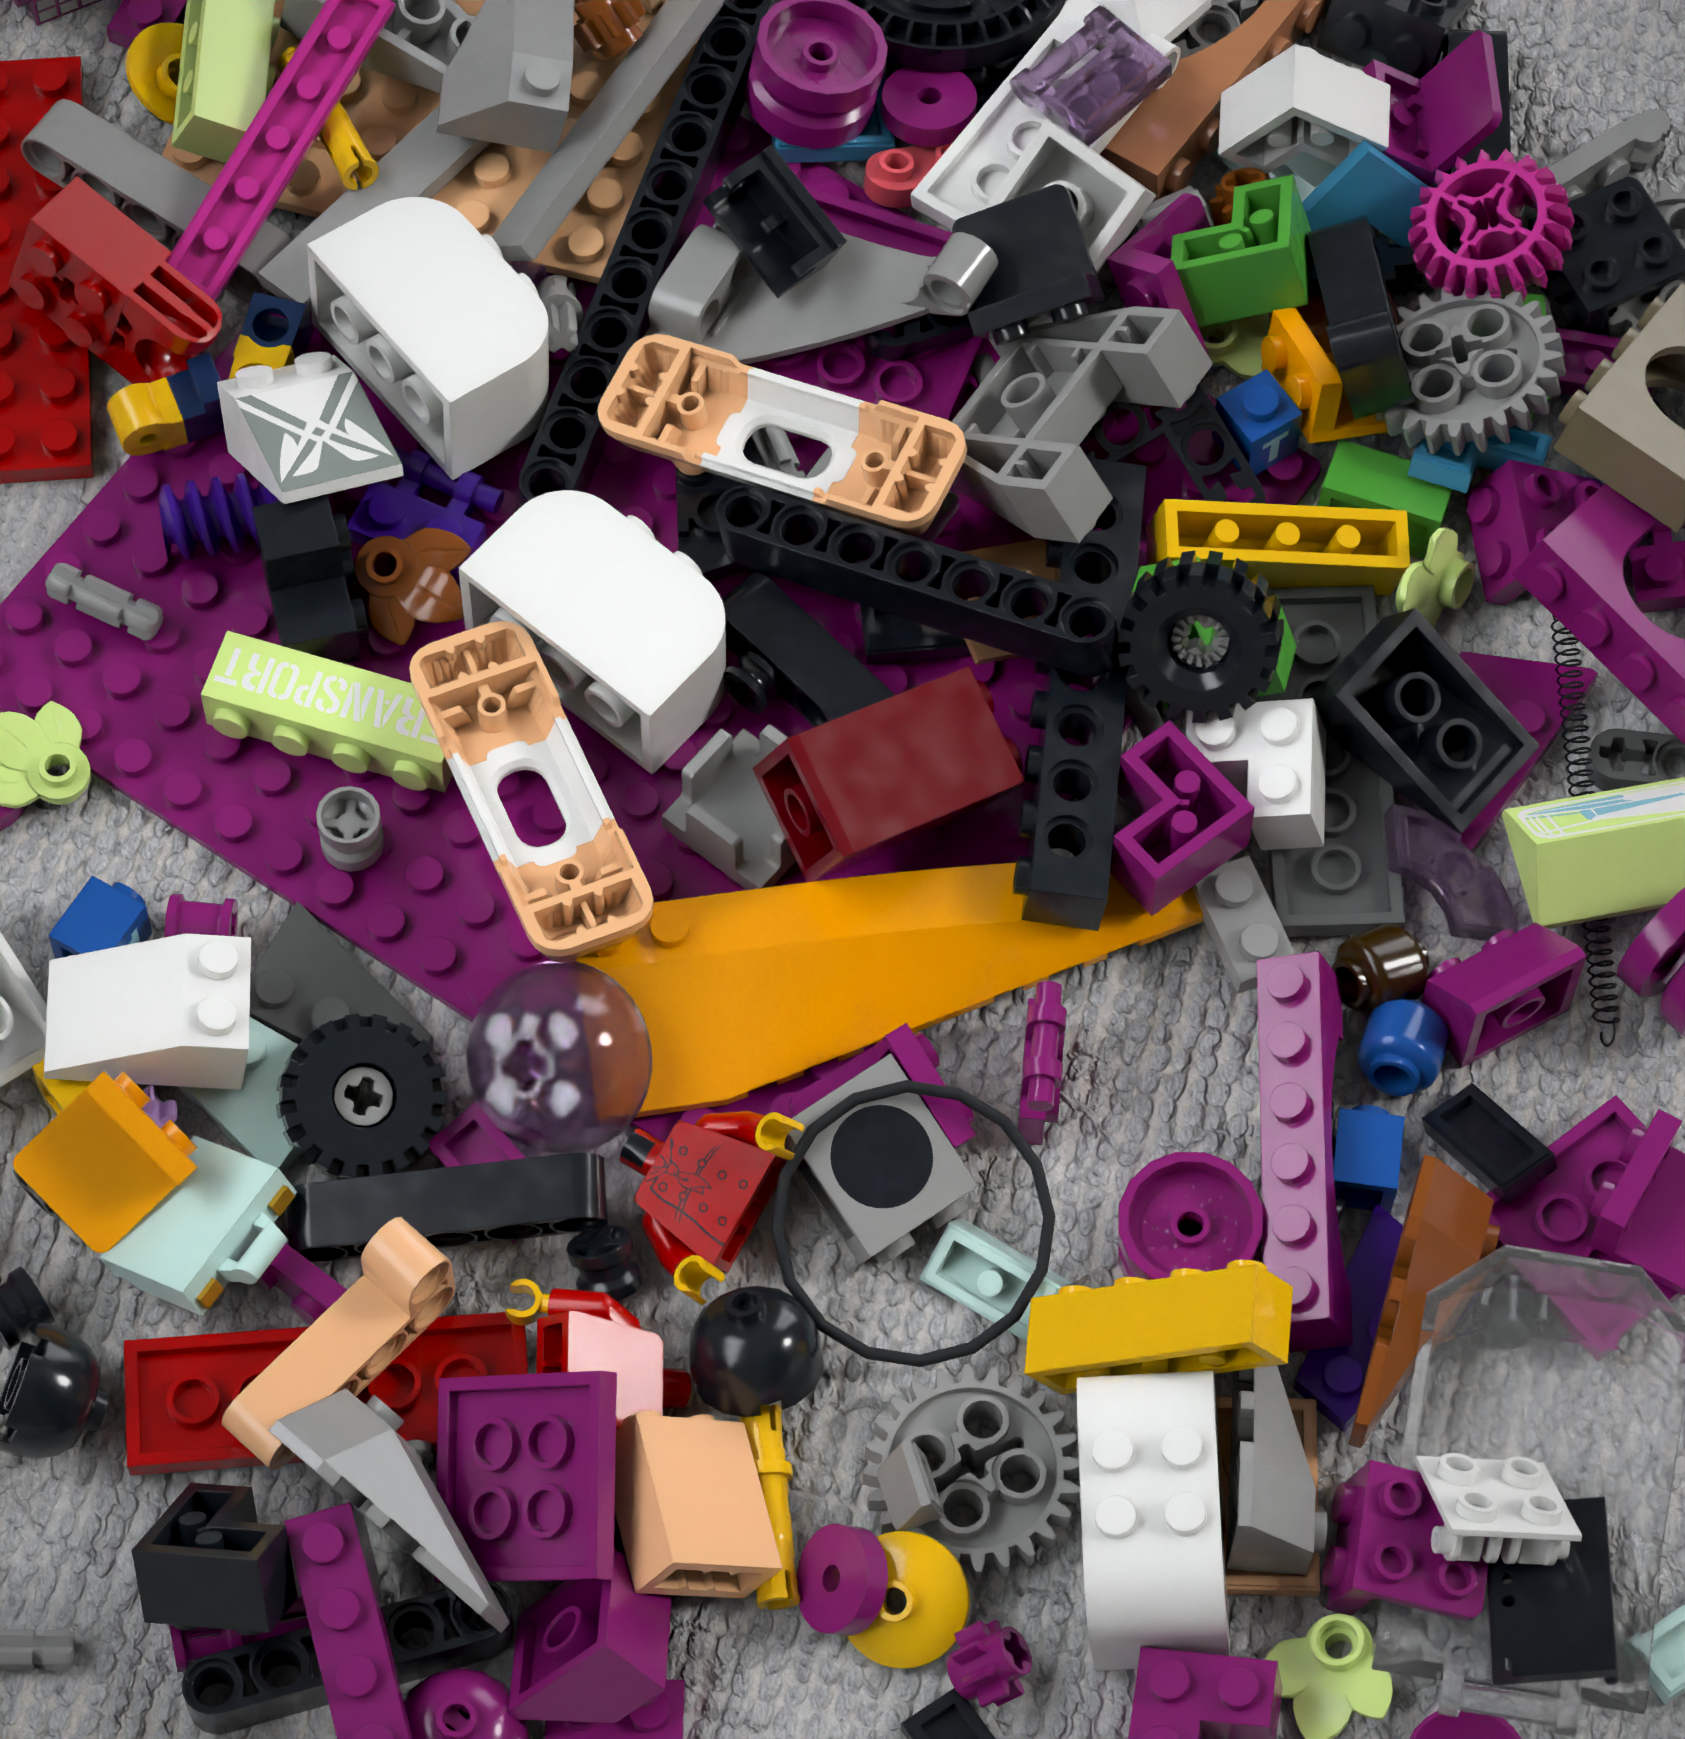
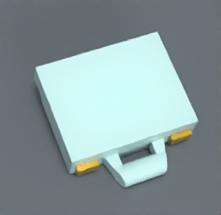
M194 1135L191 1141L198 1148L189 1157L198 1168L179 1186L170 1191L109 1251L102 1253L99 1258L116 1277L129 1281L139 1290L203 1316L222 1293L229 1281L255 1284L278 1255L288 1239L274 1222L294 1199L297 1191L277 1167Z

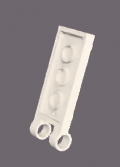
M1068 0L1057 18L910 194L912 208L952 230L953 224L957 219L983 210L1046 119L1059 125L1100 154L1152 89L1158 90L1162 88L1171 78L1180 59V48L1162 37L1150 33L1139 43L1132 57L1123 65L1090 46L1096 40L1105 24L1107 17L1106 6L1095 0ZM1083 75H1092L1094 77V80L1089 83H1085L1084 80H1082L1080 77Z

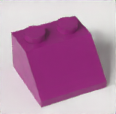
M1536 922L1516 933L1512 928L1505 929L1491 937L1482 946L1479 953L1463 961L1459 957H1454L1435 967L1428 975L1421 1002L1434 1010L1443 1019L1448 1028V1050L1459 1066L1463 1068L1569 1011L1587 956L1579 945Z
M614 1548L613 1580L565 1581L518 1614L508 1712L521 1720L617 1723L640 1706L645 1707L653 1703L665 1690L667 1680L666 1669L672 1595L635 1593L627 1558Z

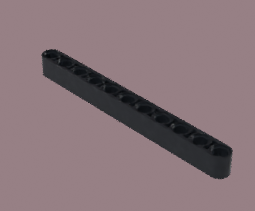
M725 0L721 9L700 36L577 334L578 345L570 352L520 472L518 483L521 507L541 494L561 490L586 493L609 438V435L604 431L599 421L597 409L600 400L628 350L635 342L642 339L649 329L648 308L653 291L693 231L704 204L703 201L708 194L745 103L744 93L760 21L774 5V0ZM723 55H735V56L726 57V56H723ZM708 101H709V102H716V103H713V104H703V102H708ZM685 149H696L697 151L685 152V151H682V150H685ZM665 197H677L678 199H674V200H663L662 198H665ZM646 245H657V246H659L658 248H653V249H644V248H642V246H646ZM629 293L639 295L638 297L634 298L621 297L622 295ZM605 343L619 344V346L613 348H604L600 345ZM588 392L599 394L593 398L580 397L581 394ZM567 442L579 444V446L571 449L558 447Z

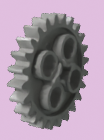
M1442 287L1441 300L1433 303L1427 296L1421 294L1418 296L1420 309L1416 312L1401 306L1397 309L1400 324L1396 326L1415 402L1374 414L1377 421L1385 420L1390 436L1404 432L1406 444L1410 448L1426 438L1430 454H1435L1444 442H1450L1455 456H1460L1466 442L1474 441L1480 452H1486L1488 437L1494 435L1505 444L1511 442L1510 427L1516 425L1521 429L1530 431L1532 429L1530 412L1546 415L1550 412L1546 396H1559L1561 393L1558 378L1566 375L1563 361L1565 354L1560 333H1556L1553 317L1551 315L1542 316L1540 303L1537 300L1524 305L1521 292L1516 291L1511 292L1504 299L1491 298L1488 289L1484 295H1477L1476 298L1470 299L1465 295V288L1462 296L1454 297L1453 293L1444 292Z
M964 1364L960 1382L951 1383L947 1374L940 1368L936 1369L935 1388L930 1391L917 1379L911 1381V1404L894 1395L890 1398L889 1411L895 1420L876 1417L874 1421V1433L882 1441L866 1442L865 1458L876 1464L863 1468V1485L878 1488L867 1497L868 1510H888L877 1477L880 1465L901 1443L909 1440L912 1443H916L923 1453L936 1455L943 1465L931 1473L937 1492H941L939 1498L944 1513H941L943 1518L906 1531L921 1533L939 1541L952 1552L960 1564H969L974 1581L980 1582L984 1564L993 1562L996 1570L1005 1578L1008 1577L1010 1557L1016 1555L1028 1567L1034 1564L1035 1551L1033 1542L1050 1550L1055 1547L1056 1534L1050 1525L1061 1528H1068L1070 1525L1072 1513L1063 1504L1078 1503L1080 1487L1067 1480L1080 1476L1079 1459L1065 1457L1076 1449V1434L1065 1433L1056 1435L1064 1425L1065 1413L1063 1410L1053 1411L1046 1415L1042 1413L1047 1393L1044 1390L1026 1399L1022 1396L1023 1376L1018 1375L1006 1388L999 1385L998 1367L992 1366L984 1382L975 1381L970 1365ZM975 1419H986L993 1422L999 1431L989 1438H977L972 1436L964 1426ZM1014 1441H1020L1023 1444L1022 1448H1014L1002 1453L1005 1446ZM964 1465H967L972 1472L984 1468V1477L977 1480L972 1473H967L960 1477V1469ZM1022 1472L1029 1475L1035 1481L1036 1486L1024 1493L1014 1492L1003 1485L1001 1480L1010 1473ZM966 1506L973 1509L979 1515L980 1520L969 1527H958L946 1519L945 1513L954 1507ZM889 1511L879 1520L880 1534L896 1531L893 1527Z

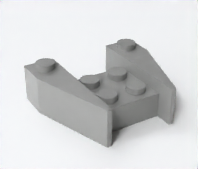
M1132 306L1086 315L1060 325H1054L1053 322L1030 326L1031 334L1029 336L1003 345H996L994 338L989 339L1000 359L952 421L964 433L967 453L951 486L1034 538L1080 543L1084 536L1093 529L1096 520L1113 497L1079 444L1095 423L1105 415L1107 407L1112 401L1181 408L1184 402L1193 395L1196 386L1213 365V362L1180 310Z

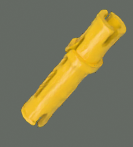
M294 46L289 47L279 57L277 64L281 74L296 51ZM339 101L318 137L340 174L343 185L347 189L357 190L358 184L351 174L354 172L364 189L373 184L377 179L379 167L371 157Z
M769 1404L759 1406L761 1416H739L740 1422L745 1424L783 1567L782 1570L756 1589V1605L759 1609L768 1607V1610H781L794 1607L800 1603L788 1499V1482L793 1480L792 1463L785 1460L781 1406L779 1404L770 1406Z

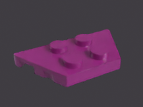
M1463 651L1459 654L1461 659L1540 745L1462 833L1455 834L1451 831L1456 839L1455 849L1461 857L1468 861L1563 730L1561 722L1564 718L1560 716V711L1563 708L1558 704L1562 697L1557 693L1561 686L1556 682L1560 675L1555 672V668L1559 664ZM1560 666L1558 671L1562 674L1571 670H1581L1584 672L1580 677H1561L1559 680L1561 684L1564 685L1572 681H1582L1585 683L1581 688H1562L1561 694L1584 692L1587 696L1595 685L1598 672L1585 667ZM1571 673L1567 675H1576L1580 673ZM1586 696L1575 700L1563 699L1562 705L1568 706L1574 703H1582ZM1566 709L1563 711V715L1565 717H1569L1576 712V710L1573 711Z

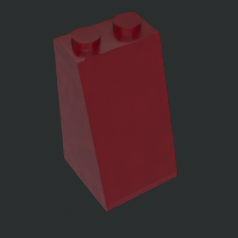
M970 666L789 737L752 768L806 882L820 880L1002 798L1025 782L1021 774L1023 765L1020 753L1009 738L1003 737L993 716L995 706L991 693L982 681L975 679Z

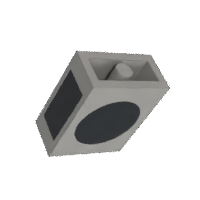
M890 1053L791 1118L802 1123L805 1128L803 1132L794 1129L787 1135L784 1143L785 1149L793 1152L806 1128L852 1093L908 1080L892 1054ZM903 1093L855 1106L817 1134L797 1167L798 1173L859 1265L875 1254L882 1265L886 1264L916 1244L909 1234L911 1230L928 1219L938 1229L970 1208L962 1196L979 1186L920 1096L913 1093Z

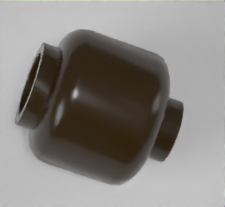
M1381 924L1348 938L1338 947L1334 964L1332 965V970L1341 981L1342 1002L1346 1006L1354 1008L1366 1016H1370L1376 1007L1386 1001L1400 999L1416 1000L1423 994L1426 981L1428 980L1429 956L1425 946L1419 939L1413 937L1407 930L1396 924Z

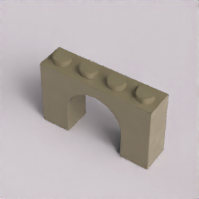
M1683 283L1666 302L1658 296L1652 301L1636 325L1641 332L1633 327L1629 328L1610 356L1616 362L1613 363L1604 358L1589 378L1584 389L1590 393L1587 395L1578 389L1571 397L1557 419L1566 427L1553 449L1677 533L1685 524V430L1670 420L1657 407L1647 388L1664 387L1685 393V284Z

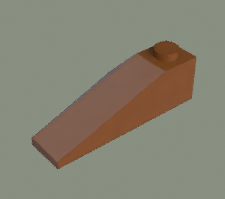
M1424 1154L1408 1204L1348 1443L1350 1446L1362 1448L1471 1285L1478 1263L1491 1265L1500 1232V1226L1489 1224L1494 1200L1436 1157Z

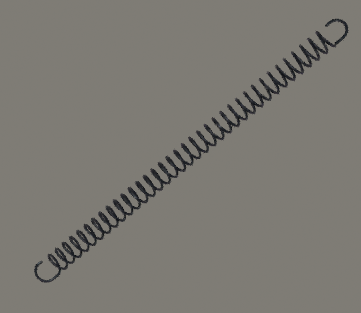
M1552 615L1554 622L1550 628L1555 633L1551 638L1556 642L1553 646V651L1557 653L1554 661L1559 664L1555 668V672L1560 675L1556 682L1561 686L1557 693L1562 697L1558 704L1563 708L1560 711V716L1564 718L1561 722V727L1565 729L1562 737L1567 741L1563 748L1568 752L1564 759L1569 763L1565 770L1570 774L1567 777V782L1571 785L1568 793L1575 797L1595 792L1585 791L1575 795L1571 792L1573 787H1591L1596 782L1584 780L1572 783L1570 777L1573 775L1590 776L1594 771L1592 769H1582L1571 772L1569 771V766L1572 764L1588 765L1593 760L1591 758H1580L1569 761L1567 757L1571 753L1587 754L1592 749L1590 747H1579L1568 750L1566 745L1569 742L1586 743L1591 738L1588 736H1577L1567 739L1565 734L1568 731L1585 732L1590 727L1587 725H1576L1566 728L1564 722L1567 720L1584 721L1589 716L1586 714H1575L1565 717L1563 715L1564 710H1583L1587 705L1585 703H1574L1563 706L1562 700L1582 699L1586 694L1584 692H1573L1562 695L1560 691L1562 688H1581L1585 683L1582 681H1572L1563 685L1559 680L1561 677H1580L1584 672L1581 670H1571L1563 674L1559 673L1558 668L1560 666L1575 667L1581 665L1582 661L1580 659H1570L1560 663L1557 661V657L1559 655H1578L1581 650L1578 648L1565 649L1561 652L1556 650L1558 644L1574 645L1579 640L1576 637H1569L1557 641L1555 639L1557 633H1572L1570 631L1564 632V630H1568L1566 627L1555 630L1553 626L1558 620ZM1569 640H1577V641H1574V642H1565V641H1569ZM1569 651H1578L1575 653H1565ZM1570 662H1579L1575 664H1566ZM1571 673H1580L1576 675H1567ZM1609 918L1600 919V920H1595V921H1606V920H1608ZM1584 922L1582 927L1587 932L1583 937L1588 941L1585 945V950L1590 953L1586 957V961L1591 964L1587 972L1592 976L1588 983L1594 987L1589 994L1594 998L1591 1002V1007L1596 1010L1592 1014V1018L1600 1023L1613 1024V1037L1609 1044L1604 1043L1603 1032H1600L1601 1043L1603 1046L1609 1047L1615 1040V1023L1620 1022L1621 1019L1614 1017L1612 1021L1599 1020L1595 1017V1014L1598 1012H1615L1620 1007L1606 1006L1596 1008L1594 1003L1598 1000H1616L1619 996L1608 994L1596 997L1593 995V991L1596 989H1613L1617 987V984L1604 983L1597 986L1593 985L1591 981L1596 977H1614L1616 973L1606 971L1593 974L1590 969L1594 966H1612L1615 962L1613 960H1603L1593 963L1589 960V957L1592 955H1609L1614 951L1607 948L1593 952L1588 950V946L1592 943H1610L1613 939L1602 937L1589 940L1587 934L1590 932H1608L1611 930V927L1599 926L1589 929L1585 926L1587 922Z

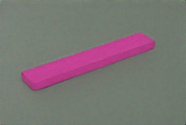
M327 0L172 250L168 264L215 302L395 11L396 3L390 0Z

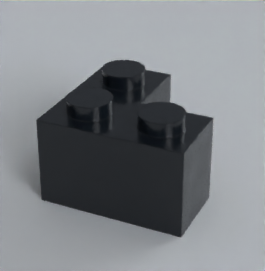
M327 494L288 504H283L279 501L252 507L263 572L280 645L343 664L362 660L358 636L369 634V627L362 597L350 599L346 583L356 581V574L350 551L352 550L345 514L332 515Z
M190 1483L132 1549L143 1618L146 1623L169 1624L180 1630H193L201 1627L235 1630L241 1635L270 1633L298 1598L286 1525L258 1523L252 1487Z

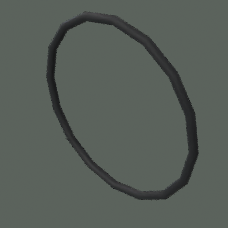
M904 1080L852 1093L806 1128L793 1150V1153H795L794 1158L787 1160L779 1173L771 1233L784 1285L792 1296L806 1308L814 1320L817 1330L865 1359L924 1367L975 1354L1020 1320L1031 1298H1033L1048 1273L1056 1216L1043 1164L1009 1117L961 1088ZM903 1093L957 1100L1000 1126L1031 1168L1043 1215L1036 1269L1011 1311L968 1343L924 1354L869 1347L826 1321L795 1279L783 1230L791 1177L817 1134L859 1104Z

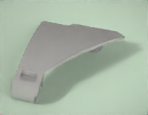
M715 220L713 227L704 224L696 227L660 278L653 291L648 308L650 327L643 337L654 334L670 335L732 354L744 365L770 360L872 333L928 313L963 316L967 314L996 270L999 261L994 251L986 243L964 232L952 234L937 257L922 256L886 247L840 232L847 242L831 261L808 279L780 298H777L718 221Z

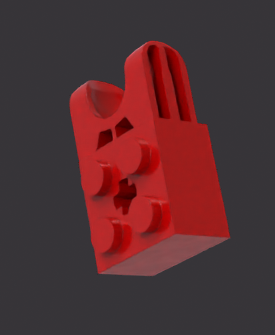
M76 176L30 219L8 285L17 292L20 299L26 305L40 310L64 329V332L72 342L80 347L89 349L132 384L151 383L188 369L186 360L199 356V352L208 348L217 339L222 325V312L217 303L168 264L172 252L79 177Z

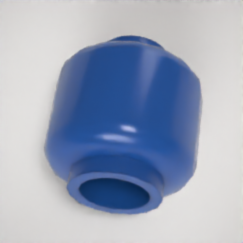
M1405 999L1386 1001L1376 1007L1367 1020L1357 1049L1358 1065L1370 1083L1377 1090L1387 1095L1399 1097L1419 1093L1431 1087L1439 1075L1449 1044L1448 1028L1441 1016L1422 1002Z

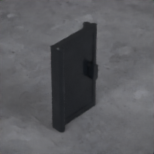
M1605 1497L1564 1500L1582 1534L1581 1541H1570V1551L1566 1560L1557 1559L1553 1566L1520 1564L1517 1561L1515 1564H1505L1500 1553L1495 1563L1488 1564L1487 1586L1493 1684L1508 1685L1604 1678L1605 1683L1608 1685L1618 1683ZM1506 1579H1512V1580H1513V1581H1512L1511 1583H1509V1584L1503 1583V1581L1506 1580Z

